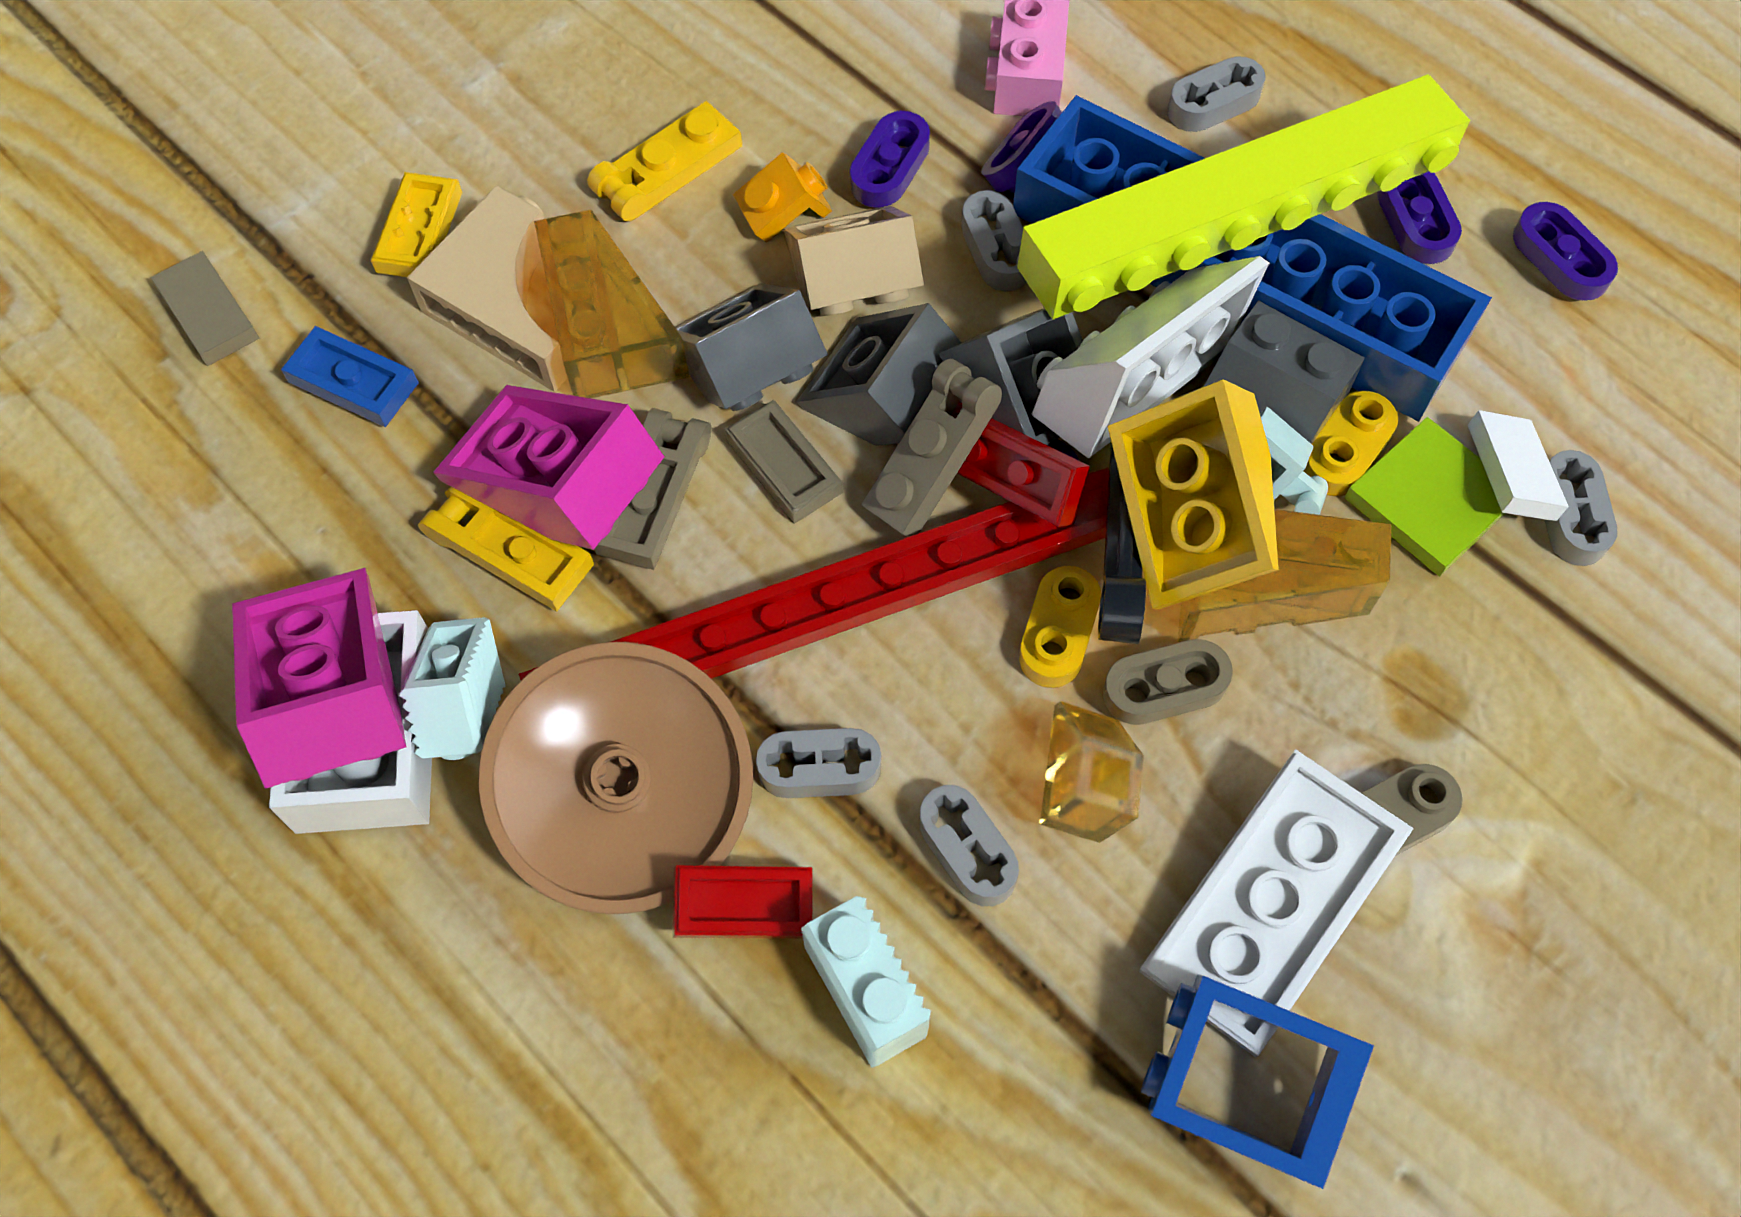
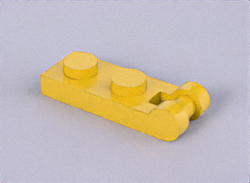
M706 100L613 163L603 161L597 164L589 173L587 184L600 198H609L611 200L612 210L622 220L626 222L632 221L741 148V131ZM635 181L638 185L635 186L631 183Z
M451 486L445 491L448 499L438 511L429 510L418 523L420 530L436 544L453 549L556 612L594 566L591 554L579 546L552 540ZM467 514L473 516L465 527L459 524Z

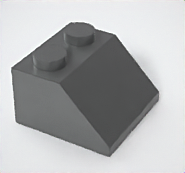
M760 283L663 333L668 346L706 400L724 409L730 407L732 411L742 410L757 403L763 398L761 390L778 381H781L782 384H788L806 377L814 370L812 363L828 355L800 290Z
M1258 301L1228 341L1204 387L1224 379L1254 393L1259 413L1266 407L1270 408L1312 444L1341 401L1348 396L1365 358Z
M929 303L858 317L797 400V403L803 410L875 446L900 443L933 389V375L937 367L943 362L939 352L962 342Z
M1043 308L939 352L942 361L950 358L956 359L971 370V377L974 379L984 377L1001 388V402L991 418L1046 445L1061 438L1035 418L1032 413L1041 391L1037 387V382L1043 370L1053 359L1057 357L1065 359L1071 355L1083 342L1072 312L1052 320L1046 309Z

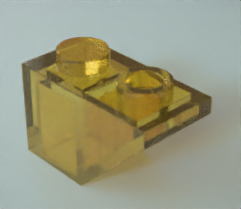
M1059 701L1054 706L1040 825L1101 843L1138 818L1144 755L1119 720L1063 701Z

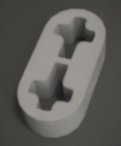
M1236 56L1182 78L1175 83L1170 96L1168 117L1171 123L1184 131L1198 132L1249 111L1260 100L1265 83V71L1255 60Z
M990 190L979 191L970 195L963 206L961 228L982 278L987 285L1000 291H1014L1023 287L1027 282L1017 269L1023 227L1011 202L1001 193ZM986 215L990 221H996V229L991 231L987 220L979 216ZM1002 250L1007 261L1010 264L1016 263V266L1008 267L1004 261H997L998 251Z
M1562 451L1553 456L1549 462L1569 507L1557 521L1545 520L1547 532L1554 552L1562 560L1572 565L1588 566L1599 561L1614 544L1618 536L1617 524L1604 475L1599 464L1591 456L1581 451ZM1562 473L1567 474L1568 480L1559 479V476ZM1571 482L1580 483V487L1575 493ZM1578 523L1583 534L1572 532ZM1584 535L1594 536L1595 539L1592 543H1587Z
M840 728L784 731L773 734L763 741L757 752L756 764L761 784L769 793L776 797L804 798L855 795L866 792L879 779L881 751L879 743L875 738L862 729ZM849 749L858 750V756L861 760H870L860 763L859 773L846 774L845 765L842 763H824L844 760L845 750ZM786 752L793 753L795 763L802 764L794 766L793 776L788 778L780 777L778 767L769 766L779 764L780 754Z
M943 785L933 789L925 796L920 807V831L924 840L957 888L970 902L979 906H995L1003 903L1012 895L1019 875L1018 860L1014 851L976 798L967 789L957 785ZM944 806L950 813L956 812L959 809L964 812L961 817L960 827L966 839L961 841L953 828L948 824L940 828L935 826L938 820L939 807ZM976 850L980 858L988 866L994 865L997 862L1003 866L998 878L1000 885L994 887L987 879L981 880L978 883L972 879L975 876L977 865L970 852Z

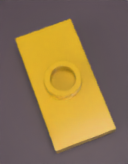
M404 172L371 258L376 273L408 277L447 237L462 195L458 179Z

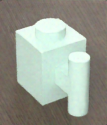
M1266 407L1260 413L1271 454L1273 498L1275 500L1281 494L1295 506L1294 514L1300 522L1306 524L1313 523L1320 516L1328 492V483L1324 478L1320 476L1310 477L1303 471L1306 468L1314 446L1270 408Z

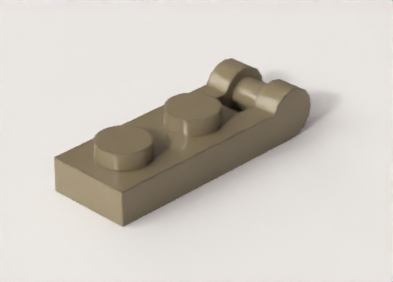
M950 358L943 361L935 370L932 378V391L861 504L908 537L920 533L1001 402L1002 391L998 385L984 377L974 379L971 377V370L956 359ZM962 400L963 408L957 418H954L951 414L959 401Z
M652 408L647 414L643 426L665 457L651 474L645 487L634 496L615 521L610 533L595 547V552L597 555L655 570L700 457L704 456L711 437V423L691 418L688 423L672 419L671 412ZM668 442L678 445V448L675 451L663 446Z

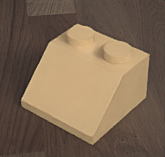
M893 206L784 228L786 243L803 299L811 310L819 308L821 315H834L854 309V300L875 296L876 303L904 300L910 297L909 289L924 286L913 217Z

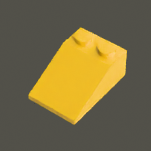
M1222 379L1108 425L1152 609L1159 610L1278 570L1271 454L1254 393Z

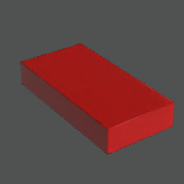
M676 865L674 868L673 938L804 939L801 928L813 920L812 867Z

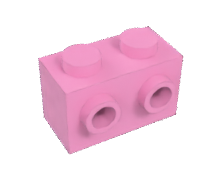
M1005 0L1003 17H992L989 50L999 51V57H988L985 90L995 91L994 114L1025 116L1037 106L1049 101L1056 102L1059 107L1063 83L1069 0Z

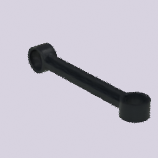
M1110 442L1104 573L1098 619V640L1139 644L1145 611L1146 579L1143 578L1139 552L1112 443Z

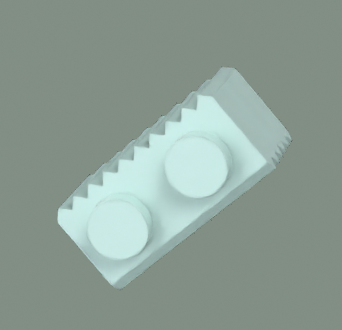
M481 617L433 622L427 630L398 695L405 699L402 708L408 711L405 717L411 723L408 731L414 734L411 742L417 745L414 754L422 759L442 757L446 760H458L482 751L493 715L496 714L495 708L499 707L498 701L501 700L500 695L503 694L502 688L506 687L489 619Z
M855 896L801 928L803 931L804 947L871 1068L882 1064L927 1037L931 1010L923 1008L924 997L915 995L916 984L909 983V972L901 970L902 959L894 958L895 947L887 945V935L880 933V922L873 921V910L867 909L866 898Z

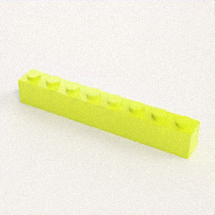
M1427 74L1023 227L1017 269L1052 320L1074 311H1087L1096 306L1100 301L1124 291L1140 290L1153 280L1180 269H1193L1210 257L1231 249L1241 250L1252 244L1256 239L1281 229H1294L1309 218L1329 210H1342L1357 199L1380 190L1384 192L1390 191L1399 186L1403 181L1428 171L1435 173L1444 169L1456 158L1459 152L1458 146L1470 123V119L1437 82Z

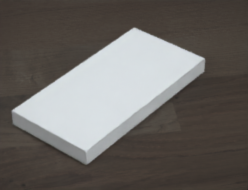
M1295 749L1144 962L1139 972L1173 997H1175L1181 983L1193 987L1197 974H1200L1290 1010L1414 828ZM1214 1000L1207 1018L1209 1024L1254 1057L1259 1056L1279 1027Z

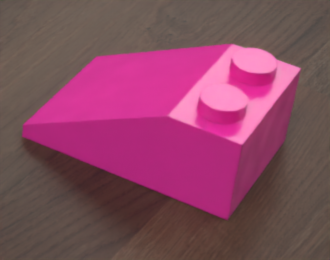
M506 385L433 473L440 481L552 540L594 550L599 542L610 533L613 524L634 496L645 487L649 477L665 456L628 404Z
M366 568L232 603L236 726L265 789L290 781L304 780L317 773L362 760H373L386 753L407 748L400 704Z

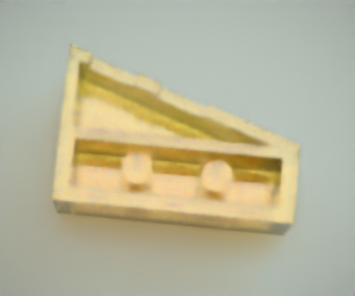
M586 210L534 221L562 360L573 396L595 398L689 378L682 336L593 211Z
M1274 509L1278 570L1181 602L1177 643L1198 639L1199 636L1234 631L1235 635L1254 633L1257 627L1292 622L1293 626L1369 615L1390 582L1391 524Z

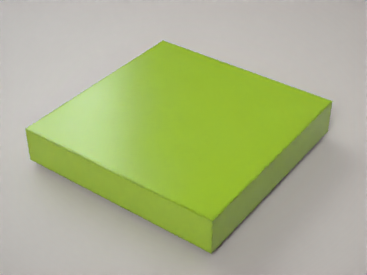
M1426 417L1348 489L1344 497L1439 577L1506 514L1501 511L1481 458L1429 417Z

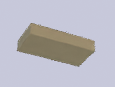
M203 251L151 277L207 366L260 339Z
M775 400L770 401L725 429L727 442L794 524L843 493V482Z

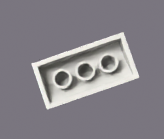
M1257 256L1198 267L1189 270L1171 284L1167 281L1161 283L1143 304L1137 308L1132 305L1127 307L1112 326L1102 333L1093 331L1071 355L1065 359L1057 357L1046 366L1037 382V387L1041 391L1032 415L1087 458H1090L1111 442L1108 425L1158 406L1220 358L1228 341L1239 328L1269 262Z

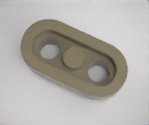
M1202 639L1188 640L1130 655L1118 660L1110 668L1103 687V699L1107 709L1114 717L1122 722L1133 725L1147 724L1207 708L1216 704L1224 696L1232 679V663L1221 647L1213 642ZM1190 672L1198 673L1204 677L1206 684L1201 686L1193 685L1186 679L1185 674ZM1129 688L1139 689L1144 693L1146 699L1141 702L1132 701L1127 698L1124 691Z
M1431 764L1413 765L1361 792L1373 802L1414 828L1396 855L1443 831L1458 816L1462 807V792L1457 781L1444 769ZM1426 787L1433 790L1438 797V803L1434 804L1425 801L1420 795L1419 788Z

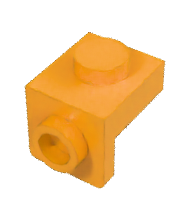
M784 152L780 153L733 194L754 234L765 242L771 240L808 208L812 209L822 218H825L832 212L830 205L823 195L828 186L819 172L809 162L800 166Z

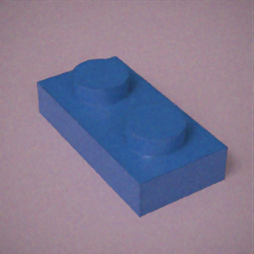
M317 326L311 330L281 369L289 383L383 427H387L419 383L412 369Z

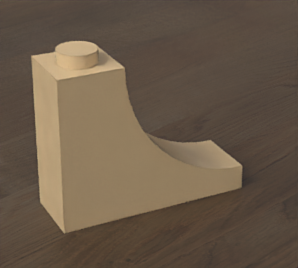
M496 185L407 279L423 314L553 392H556L569 377L560 343L547 335L529 316L526 306L528 288L533 273L542 257L551 247L544 222L545 216L540 207L530 198L523 195L517 197Z

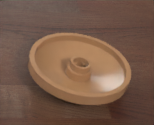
M606 642L575 648L557 655L529 673L514 687L495 714L485 737L479 765V793L484 819L494 843L510 867L527 884L548 898L574 909L601 914H629L647 911L672 902L674 868L676 865L720 866L732 851L742 832L748 816L753 790V762L747 734L738 713L720 687L708 675L683 658L660 648L630 642Z

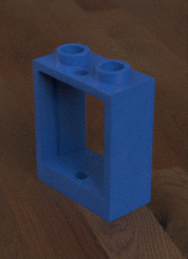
M1197 974L1193 987L1181 983L1166 1021L1167 1024L1177 1028L1168 1055L1155 1051L1141 1088V1093L1152 1097L1148 1106L1151 1116L1324 1189L1374 1045L1204 975ZM1214 1000L1327 1046L1290 1151L1176 1103Z

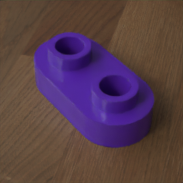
M1049 101L1043 103L1021 118L986 161L982 168V174L996 192L1009 190L1010 193H1015L1018 167L1062 113L1056 102Z
M895 111L879 120L850 167L851 192L860 203L870 207H886L894 204L903 196L929 152L930 129L924 118L909 111Z
M1428 171L1403 181L1399 186L1390 191H1378V202L1405 255L1423 264L1441 263L1452 255L1461 237L1462 227L1435 173Z
M1553 202L1531 204L1523 211L1513 230V240L1517 248L1559 291L1570 298L1582 301L1597 299L1607 291L1617 275L1618 263L1613 253L1568 209Z

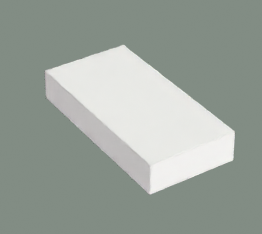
M1478 410L1469 422L1468 428L1502 513L1557 521L1569 506L1530 419Z

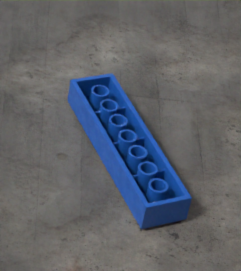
M1075 95L1018 167L1013 208L1018 217L1033 224L1205 159V157ZM1322 214L1305 220L1294 229H1281L1256 239L1252 244L1241 250L1231 249L1205 259L1200 265L1195 267H1204L1257 256L1268 261L1269 265L1242 322L1256 303L1260 301L1363 356L1365 359L1352 388L1357 391H1370L1384 396L1393 404L1396 411L1418 422L1466 346L1492 297ZM1180 269L1157 278L1150 284L1158 287L1165 281L1171 284L1189 270Z

